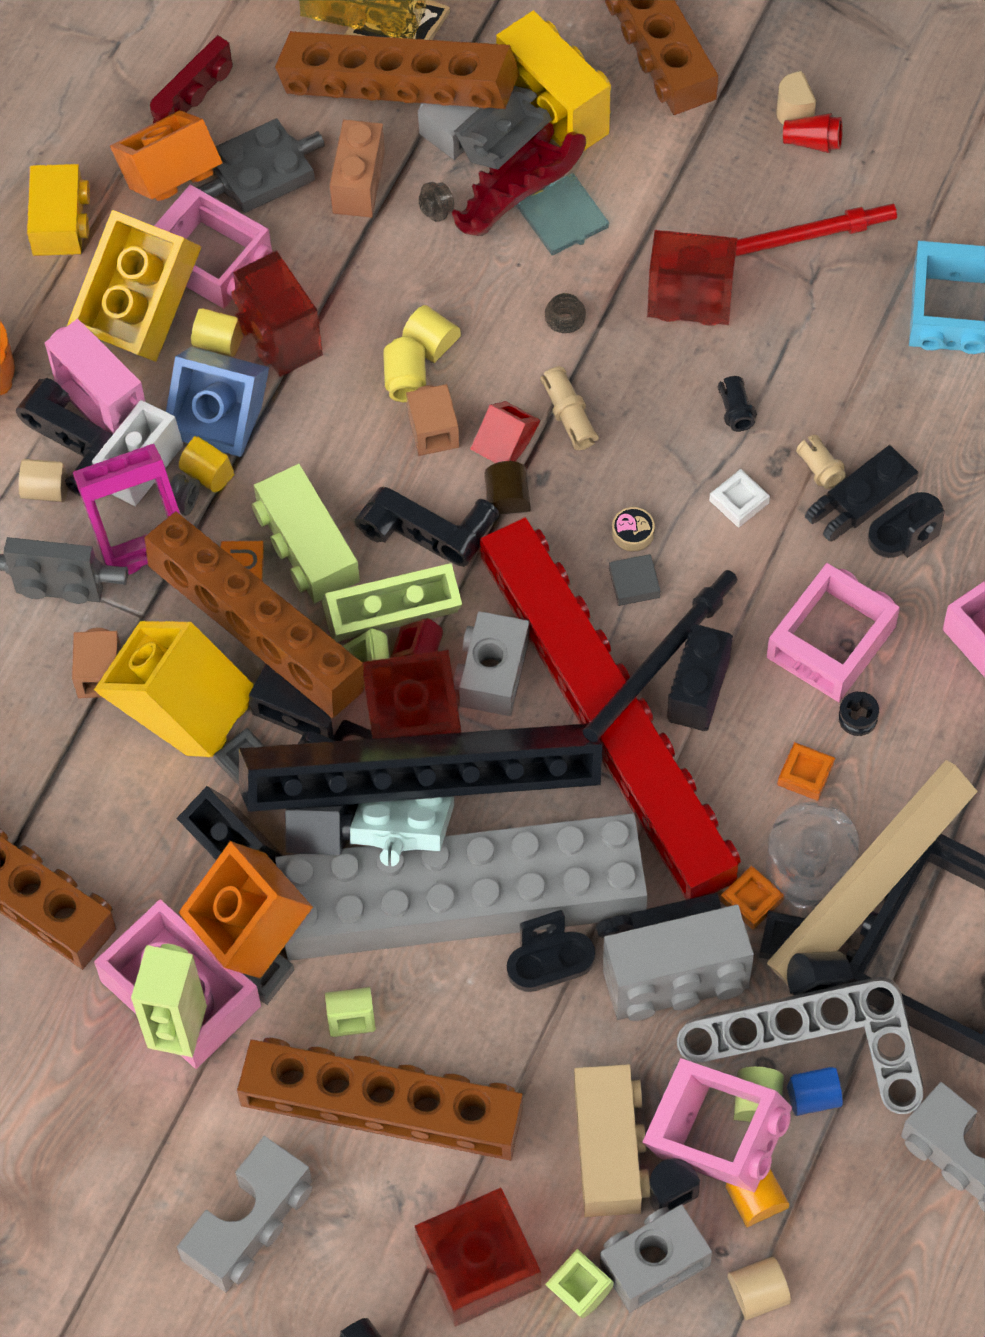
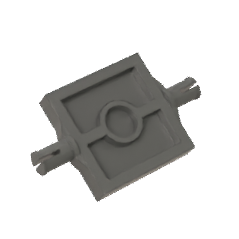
M276 118L215 146L223 162L213 168L217 178L196 188L213 198L225 193L236 201L243 213L249 212L315 181L314 170L304 155L325 147L324 140L319 131H316L297 141L286 132Z
M7 537L4 554H0V571H5L6 574L11 576L16 593L31 599H42L44 597L63 598L75 604H83L87 601L100 602L103 591L102 582L126 585L128 580V567L103 565L95 557L93 546Z

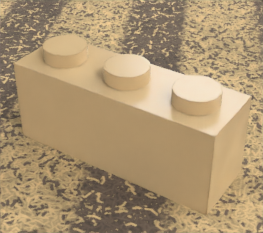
M630 1064L574 1068L584 1217L641 1214L642 1198L650 1197L648 1169H639L638 1153L646 1152V1146L642 1143L645 1137L644 1124L635 1125L634 1108H642L640 1080H631Z

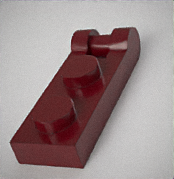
M217 35L151 100L150 110L153 124L179 110L187 113L192 107H197L205 98L206 93L217 82L226 79L233 67L230 42Z

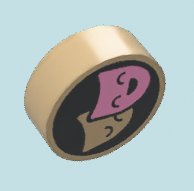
M629 507L616 514L612 522V537L620 548L626 551H640L648 547L653 541L655 523L653 517L646 510L638 507Z

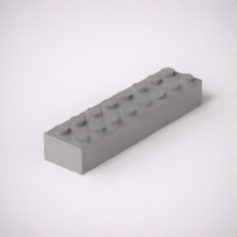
M634 813L445 836L440 851L418 849L402 851L399 862L395 866H391V858L389 865H384L380 860V854L383 849L371 845L345 848L340 855L295 854L275 857L276 866L313 906L285 945L288 961L519 933L520 923L559 910H563L565 927L600 923L604 919L619 915L630 916V913L647 909V891ZM552 924L541 926L535 930H544Z

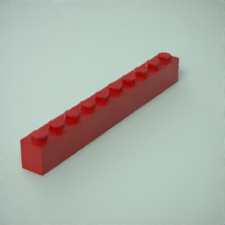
M524 517L480 538L481 560L516 618L529 621V640L579 723L589 724L630 678V675L622 663L616 665L609 654L611 646L605 633L601 629L595 631L590 623V612L584 599L580 595L575 597L568 587L570 580L563 565L560 562L554 563L548 552L550 549L543 532L540 529L534 530L527 518ZM642 697L639 699L635 698L600 737L599 740L603 744L602 761L684 898L687 900L716 893L732 885L737 880L738 865L741 863L739 853L731 840L724 841L717 830L719 827L717 817L710 805L707 803L702 805L694 793L697 791L690 772L686 768L680 769L673 758L675 751L668 736L664 732L658 734L653 726V714L645 699Z

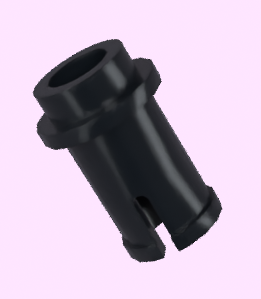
M740 376L726 377L723 379L726 388L721 381L717 386L726 410L724 414L725 424L736 432L748 430L755 424L757 413L755 407L749 404L744 380Z

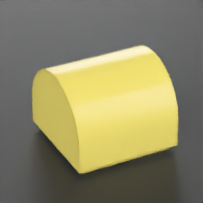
M423 305L408 319L403 329L402 337L412 338L422 344L425 349V357L435 363L461 337V331L458 326L427 305Z
M204 308L199 309L192 328V346L232 357L235 356L243 339L237 317Z

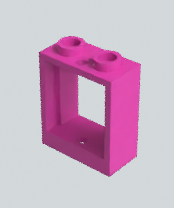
M154 443L73 472L104 564L128 567V575L137 572L142 566L148 564L145 545L146 535L111 547L95 500L155 479L167 518L175 511L180 514L162 458Z

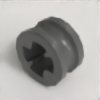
M177 473L170 482L180 513L187 516L193 510L198 499L200 481L195 478L187 481L185 475Z

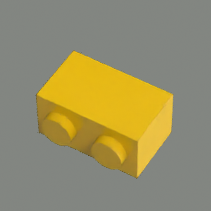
M79 164L30 166L27 235L33 256L81 254L82 238L89 237L87 213L83 214V205L90 204V186L88 180H82Z

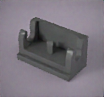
M514 86L506 109L479 108L454 131L471 163L499 169L552 120L547 110L540 107L537 108L530 103L537 97L535 92L527 88Z

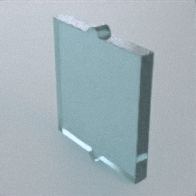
M574 173L549 184L542 192L528 196L516 205L552 256L575 244L583 245L585 239L609 228L608 220Z

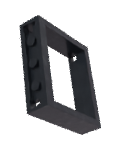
M940 834L884 897L885 903L879 913L872 911L866 918L860 931V935L865 937L858 950L850 947L846 953L853 976L849 983L871 978L866 973L928 862L985 890V855ZM877 987L868 993L867 1001L874 1008L886 1011L893 1006L894 997L888 989ZM902 994L909 1026L985 1064V1029L980 1034Z

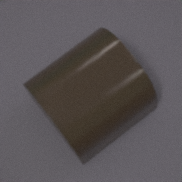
M502 461L490 465L484 472L487 501L497 508L499 514L531 512L526 467L515 461Z

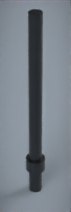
M725 570L710 587H704L692 601L693 607L584 728L583 735L587 740L597 742L687 640L690 626L694 624L700 625L705 618L713 617L721 608L723 598L738 581L737 576L732 571Z

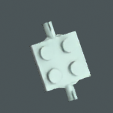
M454 796L359 803L350 827V844L371 845L382 848L380 860L386 866L389 865L390 858L391 866L397 865L402 851L417 849L440 851L454 808Z

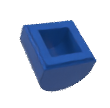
M828 1067L794 1074L788 1082L787 1091L795 1116L834 1109L843 1105L842 1091L836 1068Z

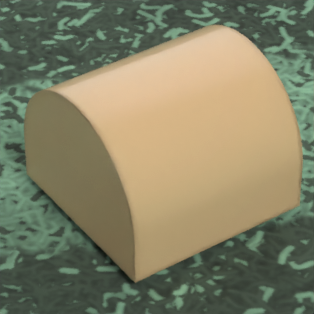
M799 71L785 76L781 80L778 90L776 110L778 120L784 125L785 120L815 116L816 99L804 73Z
M21 460L19 472L20 498L64 502L68 491L65 482L68 474L64 464L56 461Z
M774 1256L728 1273V1280L745 1320L790 1304L789 1288L782 1269Z

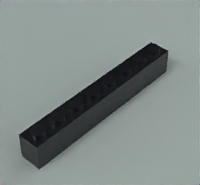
M586 723L239 748V791L248 812L597 786L601 785L603 744L600 740L590 742L585 738L583 730L588 725Z

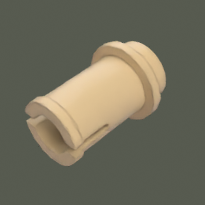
M811 435L808 439L813 446L810 448L807 442L803 440L798 445L796 452L815 474L814 481L816 484L824 486L825 489H832L844 480L846 476L844 472L845 465L841 460L833 458L818 435Z

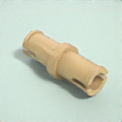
M559 366L549 369L544 373L545 376L540 377V381L554 405L553 414L556 420L562 421L575 450L589 448L595 444L594 441H597L599 436L594 431L584 411L586 408L584 399L576 395L564 367Z

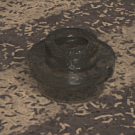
M433 181L425 183L421 187L418 201L423 214L435 222L445 220L448 214L452 213L455 206L454 197L449 187L443 182L435 183Z
M569 293L556 295L545 308V321L547 325L559 333L577 331L582 327L586 319V310L583 303L576 296ZM561 314L571 315L570 317H560Z

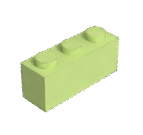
M300 464L254 484L256 502L251 504L253 512L262 527L267 524L269 525L274 534L270 537L273 547L280 559L287 557L293 566L290 569V574L300 592L307 590L315 604L323 599L325 593L345 589L360 582L357 559Z
M452 563L328 592L325 593L322 599V605L330 636L338 642L358 637L371 628L383 631L425 618L433 619L454 614L462 606V601Z
M162 944L160 948L146 945L131 999L147 1048L193 1057L207 1008L193 954H189L186 949L174 944Z

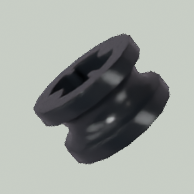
M859 691L845 696L840 704L839 711L841 728L853 736H863L875 729L879 716L877 700L871 694ZM860 708L867 710L866 717L860 716L857 720L851 718L852 710L856 712Z

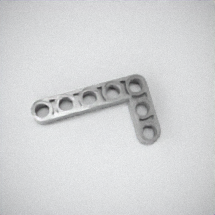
M874 977L699 1016L689 1020L682 1027L677 1037V1047L681 1055L691 1062L699 1063L865 1027L880 1095L884 1105L894 1113L908 1114L917 1109L923 1098V1081L902 993L899 986L893 980L886 977ZM877 987L886 988L892 993L894 1004L889 1010L876 1011L870 1007L867 1001L868 993ZM831 997L842 999L848 1007L846 1018L836 1022L828 1020L822 1012V1004L825 1000ZM781 1009H796L803 1018L802 1026L796 1031L788 1032L783 1030L777 1022V1014ZM748 1018L752 1020L757 1027V1036L751 1041L738 1040L732 1032V1024L736 1019ZM693 1028L705 1029L712 1038L711 1047L706 1051L692 1049L687 1041L689 1030ZM887 1033H895L903 1039L905 1043L904 1051L895 1057L886 1056L878 1047L879 1039ZM898 1079L910 1081L916 1089L915 1096L907 1102L894 1100L889 1093V1086L892 1082Z

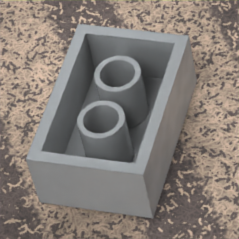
M739 905L604 936L603 973L616 1019L629 1018L630 1021H640L653 1016L655 1011L673 1007L674 1010H686L696 1006L700 1002L699 1000L716 996L720 1000L737 997L745 989H749L754 954Z

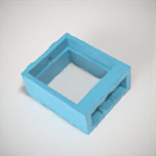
M918 241L913 273L909 346L921 347L931 351L948 349L960 350L968 354L985 353V315L984 321L924 316L926 278L985 283V246Z

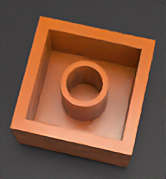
M180 110L110 145L129 189L150 199L155 198L157 201L175 195L178 192L177 186L189 180L195 183L210 177L214 173L213 168L223 163L204 120Z
M230 841L178 913L224 968L261 979L313 906L266 853Z

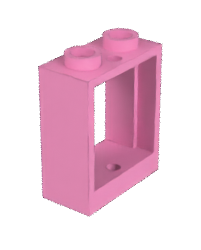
M190 184L154 226L187 239L202 222L246 247L219 279L194 265L188 280L187 288L224 309L233 298L241 296L247 287L248 280L257 269L261 270L268 264L272 256L269 229Z
M76 319L67 327H61L56 330L50 339L45 342L54 381L69 394L70 402L90 422L113 435L139 401L145 402L141 381L79 319Z
M826 563L769 637L767 658L832 699L840 702L895 629L900 607L884 592L873 591L858 582L851 572L845 569H837ZM825 592L830 593L875 621L844 664L839 663L794 635V632Z
M680 1058L642 1143L660 1159L683 1160L690 1164L696 1172L755 1193L760 1180H763L770 1170L772 1163L771 1155L779 1137H782L789 1127L792 1106L776 1090ZM710 1087L759 1104L733 1162L684 1145Z

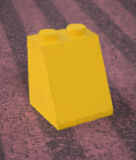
M140 621L94 690L186 756L213 757L224 746L227 739L226 736L236 720L248 709L249 693L254 684L192 622Z

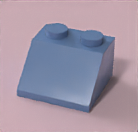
M190 347L175 356L166 412L175 416L182 442L189 443L194 436H199L221 452L241 457L262 408L269 367L195 347Z

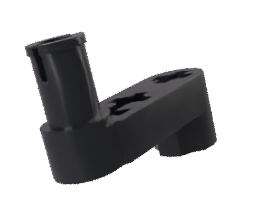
M49 378L39 379L16 408L17 416L34 431L83 456L84 458L74 471L93 465L92 460L111 438L112 434L65 409L70 402V396L57 382ZM72 472L65 480L66 486L73 493L81 497Z
M379 487L355 518L354 522L363 534L374 542L385 543L395 531L439 557L458 566L465 567L481 547L480 538L485 535L493 522L499 518V511L490 502L478 499L462 523L454 525L388 487Z

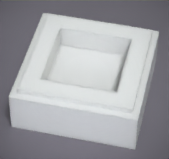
M740 469L710 493L709 501L739 528L769 504L770 495Z

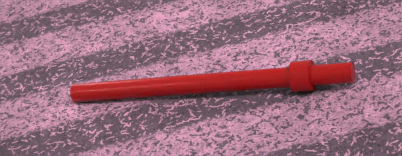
M894 203L867 210L857 207L845 210V215L659 257V269L661 273H667L848 231L850 234L866 231L867 226L896 220L897 210Z

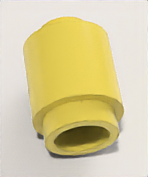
M409 337L394 339L392 343L386 345L383 350L385 388L389 391L391 399L398 402H407L406 392L415 391L422 386H426L424 346Z

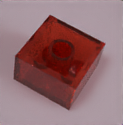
M654 230L649 269L647 317L658 318L666 322L681 320L699 322L707 326L717 324L729 325L737 238Z
M277 250L233 272L235 290L231 291V294L239 309L235 317L239 321L243 334L245 336L251 334L257 342L255 348L265 366L271 364L279 377L323 355L318 310Z
M449 650L362 662L364 690L372 739L461 732Z
M501 1187L414 1226L416 1244L454 1327L542 1288L541 1270Z

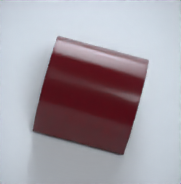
M429 618L401 626L390 657V664L409 674H429L443 636V629Z

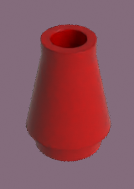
M832 113L784 121V144H793L830 153L831 149H841L843 136L842 117H833Z

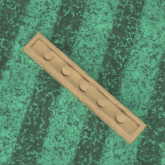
M948 760L944 761L767 962L768 966L787 986V968L792 956L797 953L838 951L978 792L955 764Z

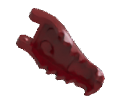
M550 122L547 123L499 169L490 168L489 173L479 171L480 181L478 184L472 185L474 197L467 200L466 209L462 212L456 209L452 211L456 227L467 235H485L505 213L528 196L542 192L549 184L559 180L568 173L581 157L586 146V137L577 132H569L565 136L560 148L550 144L554 134V127Z

